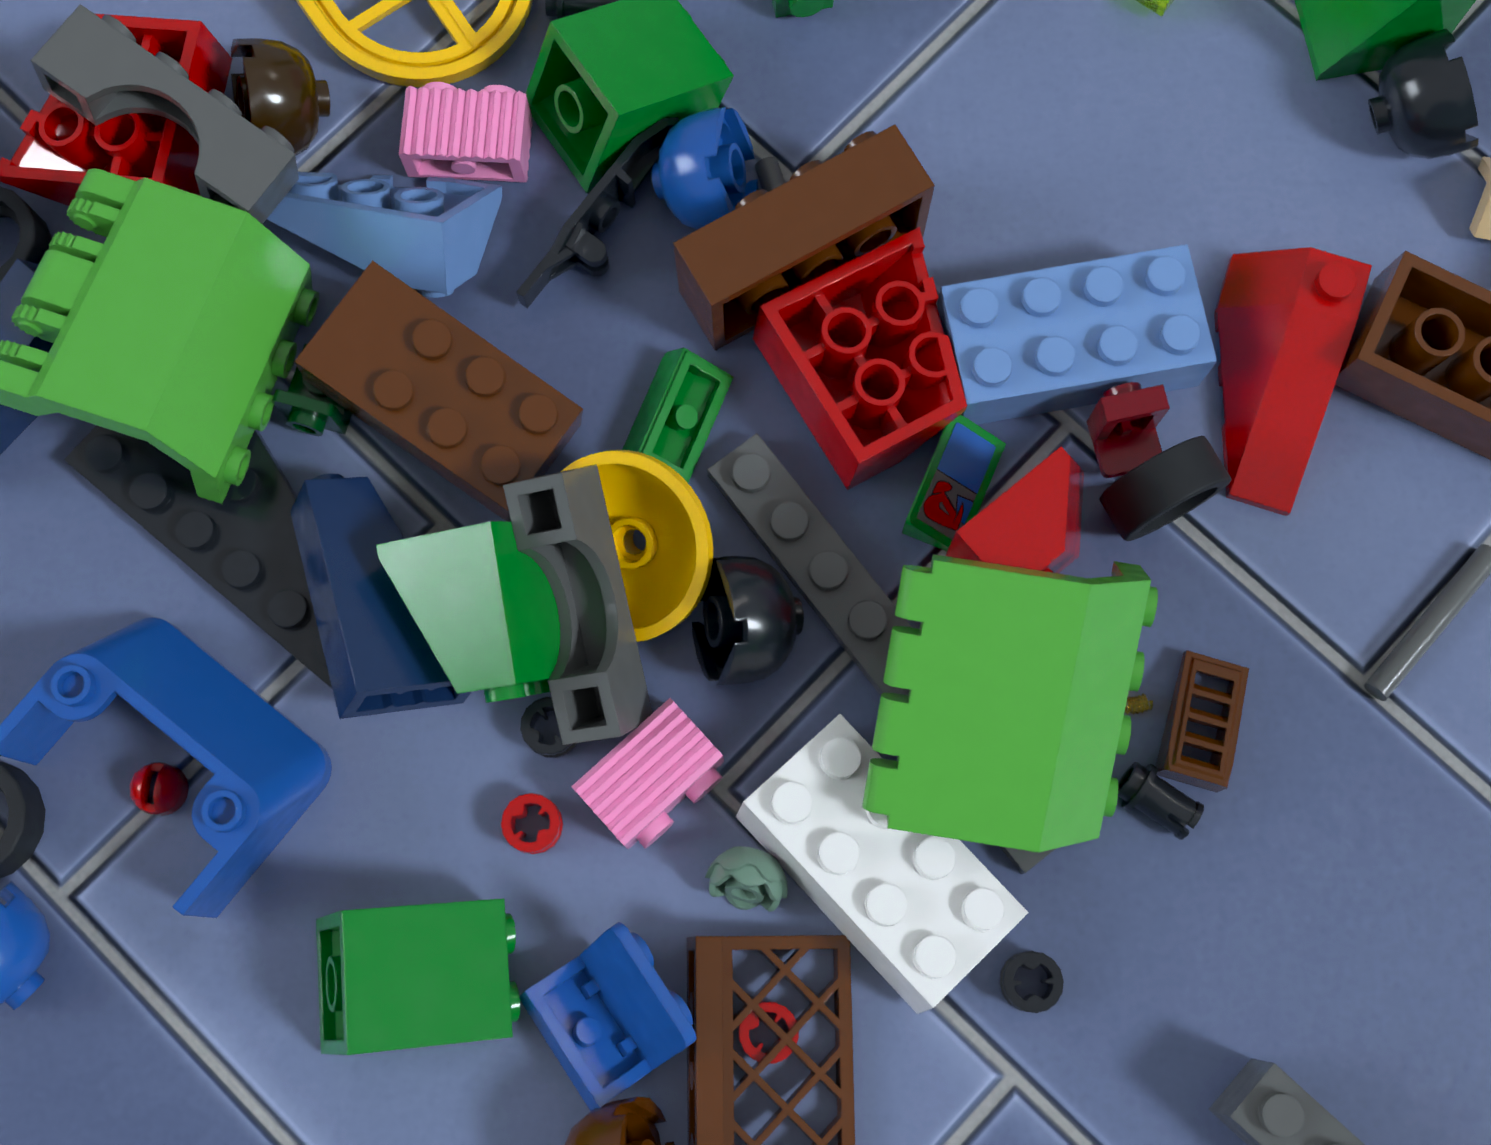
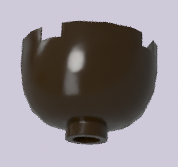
M261 38L233 39L231 57H243V73L231 74L233 102L240 109L242 117L260 130L263 126H269L278 131L291 143L295 155L307 150L318 133L319 117H329L330 94L327 81L316 80L309 60L297 48L282 41Z

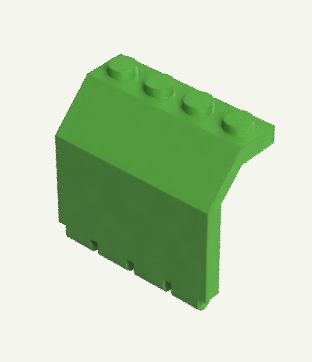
M935 554L932 555L930 568L903 565L895 616L919 621L921 625L920 629L906 626L892 627L883 682L892 687L909 689V694H881L872 749L882 754L898 757L897 761L883 758L870 759L862 808L872 813L887 815L888 829L1038 853L1098 839L1103 816L1112 817L1117 805L1118 779L1111 776L1116 754L1125 755L1129 746L1131 717L1130 715H1124L1128 692H1137L1143 678L1144 653L1137 651L1142 626H1152L1157 610V587L1150 586L1151 579L1141 565L1114 561L1111 572L1112 576L1083 578Z

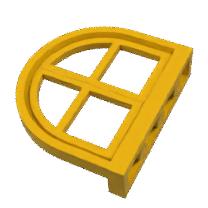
M296 0L322 39L342 60L377 80L406 87H424L425 84L430 82L451 84L469 78L486 69L497 61L517 39L526 23L533 0H499L491 17L475 33L453 0H426L456 45L431 52H407L381 45L361 32L412 0H382L350 21L342 14L333 0Z

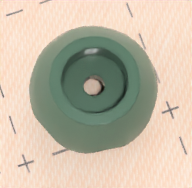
M744 846L729 848L716 857L708 867L705 878L710 879V895L712 897L726 896L728 901L740 910H748L761 905L765 910L772 912L778 907L781 898H787L788 884L786 874L779 861L773 855L756 848Z

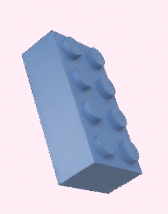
M1188 244L941 286L936 304L944 335L949 336L967 403L966 410L960 415L977 425L1097 404L1100 398L1104 397L1103 393L1105 391L1130 382H1139L1142 389L1163 384L1165 392L1197 387L1217 362Z

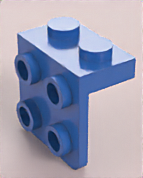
M621 922L607 929L579 956L520 995V1001L590 1111L594 1108H601L649 1072L693 1044L697 1039L692 1027L693 1018L687 1004L677 993L667 989L653 968L654 958L646 942L638 934L630 933L628 928Z

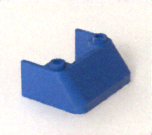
M160 618L140 619L56 661L0 724V756L37 765L74 722L88 721L97 717L110 705L117 695L122 697L214 774L195 798L192 807V821L197 833L215 848L218 853L172 907L183 916L217 918L327 786L332 771L331 760L328 752L320 743L179 628Z

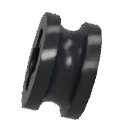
M544 697L535 700L526 708L521 718L520 731L523 740L535 753L546 758H558L568 754L576 747L577 743L562 745V740L555 735V744H543V735L534 728L535 723L541 715L545 720H548L546 712L555 711L552 697Z
M1025 951L1014 954L1005 962L1000 971L999 985L1001 993L1011 1006L1020 1011L1031 1013L1047 1011L1058 1002L1063 992L1064 980L1061 969L1052 958L1044 953ZM1020 966L1027 970H1033L1041 966L1046 972L1047 978L1040 980L1041 983L1048 984V988L1042 997L1028 994L1022 999L1015 991L1014 986L1022 983L1021 981L1014 980V975Z

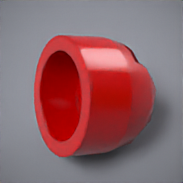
M162 762L145 765L134 774L129 784L130 797L134 804L143 812L157 816H165L176 812L185 803L189 791L185 774L177 767ZM159 772L154 786V804H149L147 801L152 775Z

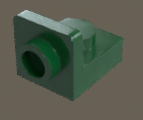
M298 367L295 369L288 392L276 389L272 399V403L287 418L286 424L297 431L313 436H322L324 429L346 434L352 413L306 382Z

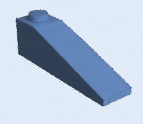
M298 172L299 180L267 220L363 270L373 260L411 288L417 289V292L422 296L439 298L451 295L454 289L477 274L502 200V186L454 178L428 177L426 180L427 187H394L393 175H372L370 179L353 180L338 185L337 176L333 173Z

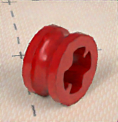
M533 793L519 795L510 801L503 811L501 820L502 833L507 842L523 853L534 855L544 853L554 847L562 835L564 825L562 814L557 806L543 795ZM528 807H542L538 814L542 817L549 815V829L539 830L537 841L524 842L523 840L527 834L523 831L516 833V819L526 818Z
M761 1002L758 1004L765 1012L776 1014L774 1022L777 1023L782 1018L788 1030L796 1023L794 1015L785 1006L775 1002ZM752 1011L739 1025V1040L743 1050L753 1060L759 1062L767 1053L761 1051L763 1047L762 1042L754 1047L749 1038V1030L759 1026V1017ZM799 1032L792 1038L796 1044L799 1039ZM786 1045L769 1064H775L786 1059L793 1051Z

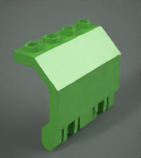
M89 169L75 194L76 198L71 201L66 215L70 217L69 220H72L81 229L93 231L95 234L107 238L104 244L78 235L74 236L71 233H65L64 231L54 234L49 244L50 250H47L42 257L21 298L22 304L17 306L11 317V322L15 324L14 326L20 328L19 330L54 344L48 353L30 346L20 345L16 342L1 340L0 404L35 416L60 413L147 441L190 470L198 497L222 504L230 485L239 486L246 475L251 458V451L247 449L254 430L262 432L270 420L274 406L272 403L273 395L270 394L277 378H287L293 367L297 353V343L293 341L300 325L309 327L316 314L319 292L314 291L312 287L310 264L247 211L148 178L134 181L101 169Z

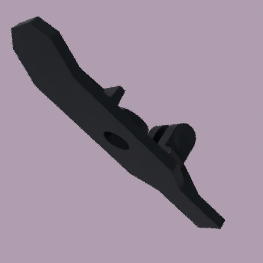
M677 117L661 119L630 142L565 222L550 251L516 291L520 304L528 309L549 281L577 265L593 276H602L609 270L610 264L606 246L593 235L596 231L603 233L612 225L619 213L620 201L631 208L634 207L636 204L634 193L652 170L653 165L658 163L659 151L669 129L680 121Z

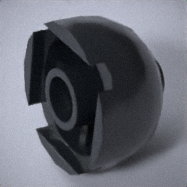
M1447 28L1422 36L1403 45L1387 60L1379 75V96L1368 99L1369 111L1377 135L1389 131L1398 149L1412 157L1433 159L1450 156L1478 146L1479 139L1465 132L1467 129L1478 126L1477 112L1462 56L1448 60L1443 45L1455 42L1452 33Z
M713 557L709 582L700 600L703 601L704 624L692 622V635L696 655L703 674L708 681H718L717 685L745 684L765 679L777 671L786 661L793 649L796 635H799L803 630L804 611L802 603L798 597H793L787 581L770 564L755 557Z

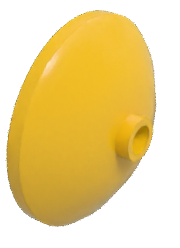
M608 450L590 454L569 464L562 471L597 464L636 641H646L679 625L691 614L701 600L708 585L713 564V540L710 524L702 503L692 487L666 463L647 454L631 450ZM635 530L640 531L645 537L646 546L644 550L638 549L634 544L633 534Z

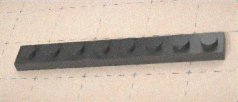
M756 433L708 468V477L880 696L882 693L908 695L909 689L886 685L883 679L892 627H911L906 619L895 616L896 606ZM1000 847L1020 874L1029 871L1055 850L1052 849L1038 853Z

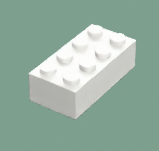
M839 714L743 801L736 818L765 850L779 861L789 876L916 1014L934 1008L1029 912L960 840L888 829L887 815L872 813L862 808L870 759L882 757Z

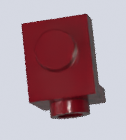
M1130 382L1112 387L1103 393L1104 397L1100 398L1086 422L1100 472L1104 478L1125 475L1135 467L1162 452L1156 427L1170 409L1163 384L1142 389L1139 382Z

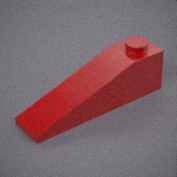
M1312 247L1233 254L1229 259L1214 311L1215 332H1219L1221 363L1218 366L1219 386H1222L1225 419V423L1222 425L1224 467L1232 478L1231 482L1225 487L1226 498L1284 516H1288L1291 513L1357 323L1372 265Z

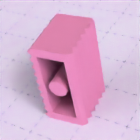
M430 82L418 89L412 86L407 87L405 90L398 155L408 177H443L463 180L526 183L528 180L527 171L529 169L531 128L533 126L527 96L521 91L517 92L513 88L504 85H489L478 92L473 89L467 91L460 88L457 89L453 85L444 82Z
M669 698L571 787L627 849L631 848L637 841L644 848H647L674 823L667 813L673 810L686 796L695 804L721 781L723 777L716 769L722 765L724 758L721 752L692 720Z

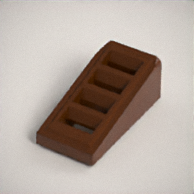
M1188 650L1183 653L1156 762L1158 769L1156 775L1216 793L1228 788L1235 757L1249 668ZM1196 672L1229 681L1227 692L1194 684ZM1192 697L1222 705L1221 716L1190 707ZM1187 721L1217 729L1215 739L1186 731ZM1183 744L1211 752L1210 762L1207 763L1181 755Z

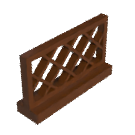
M845 935L687 937V1006L693 1018L692 1027L697 1037L696 1041L687 1047L688 1145H734V1133L746 1145H761L786 1117L813 1142L811 1145H827L836 1134L838 1145H855L850 941ZM775 949H796L784 963L771 951ZM809 949H833L834 978L816 996L791 969ZM732 950H758L777 969L752 997L733 980ZM783 977L810 1003L796 1018V1023L790 1030L787 1028L785 1031L758 1005ZM733 993L745 1004L734 1016ZM833 993L835 1014L824 1004ZM753 1011L759 1017V1020L778 1039L765 1052L767 1054L751 1067L733 1049V1031ZM817 1011L835 1028V1047L819 1065L792 1040ZM787 1045L811 1073L791 1096L784 1101L759 1074ZM835 1062L836 1084L826 1074ZM734 1063L745 1073L735 1086ZM818 1081L837 1098V1116L819 1136L793 1110ZM752 1082L779 1108L753 1138L734 1120V1102Z

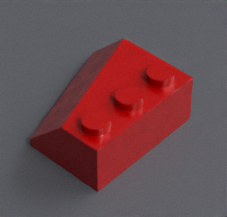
M95 14V15H97L98 17H100V18L102 19V17H103L104 15H108V14ZM110 15L125 25L136 38V43L154 56L158 52H163L177 61L188 73L189 80L208 93L210 89H216L223 94L225 93L233 58L202 21ZM51 94L40 112L31 109L19 128L26 135L11 160L4 157L0 160V182L67 206L76 198L75 194L85 174L92 168L101 169L134 181L148 178L200 196L194 174L199 157V145L189 132L179 124L154 114L130 113L114 117L96 126Z
M920 227L761 305L759 308L752 339L847 490L900 463L967 408L949 336L944 335L936 303L939 297L933 277H929L923 256L925 245Z
M1062 446L1059 447L957 530L945 556L1059 574L1077 559L1080 554L1084 471Z

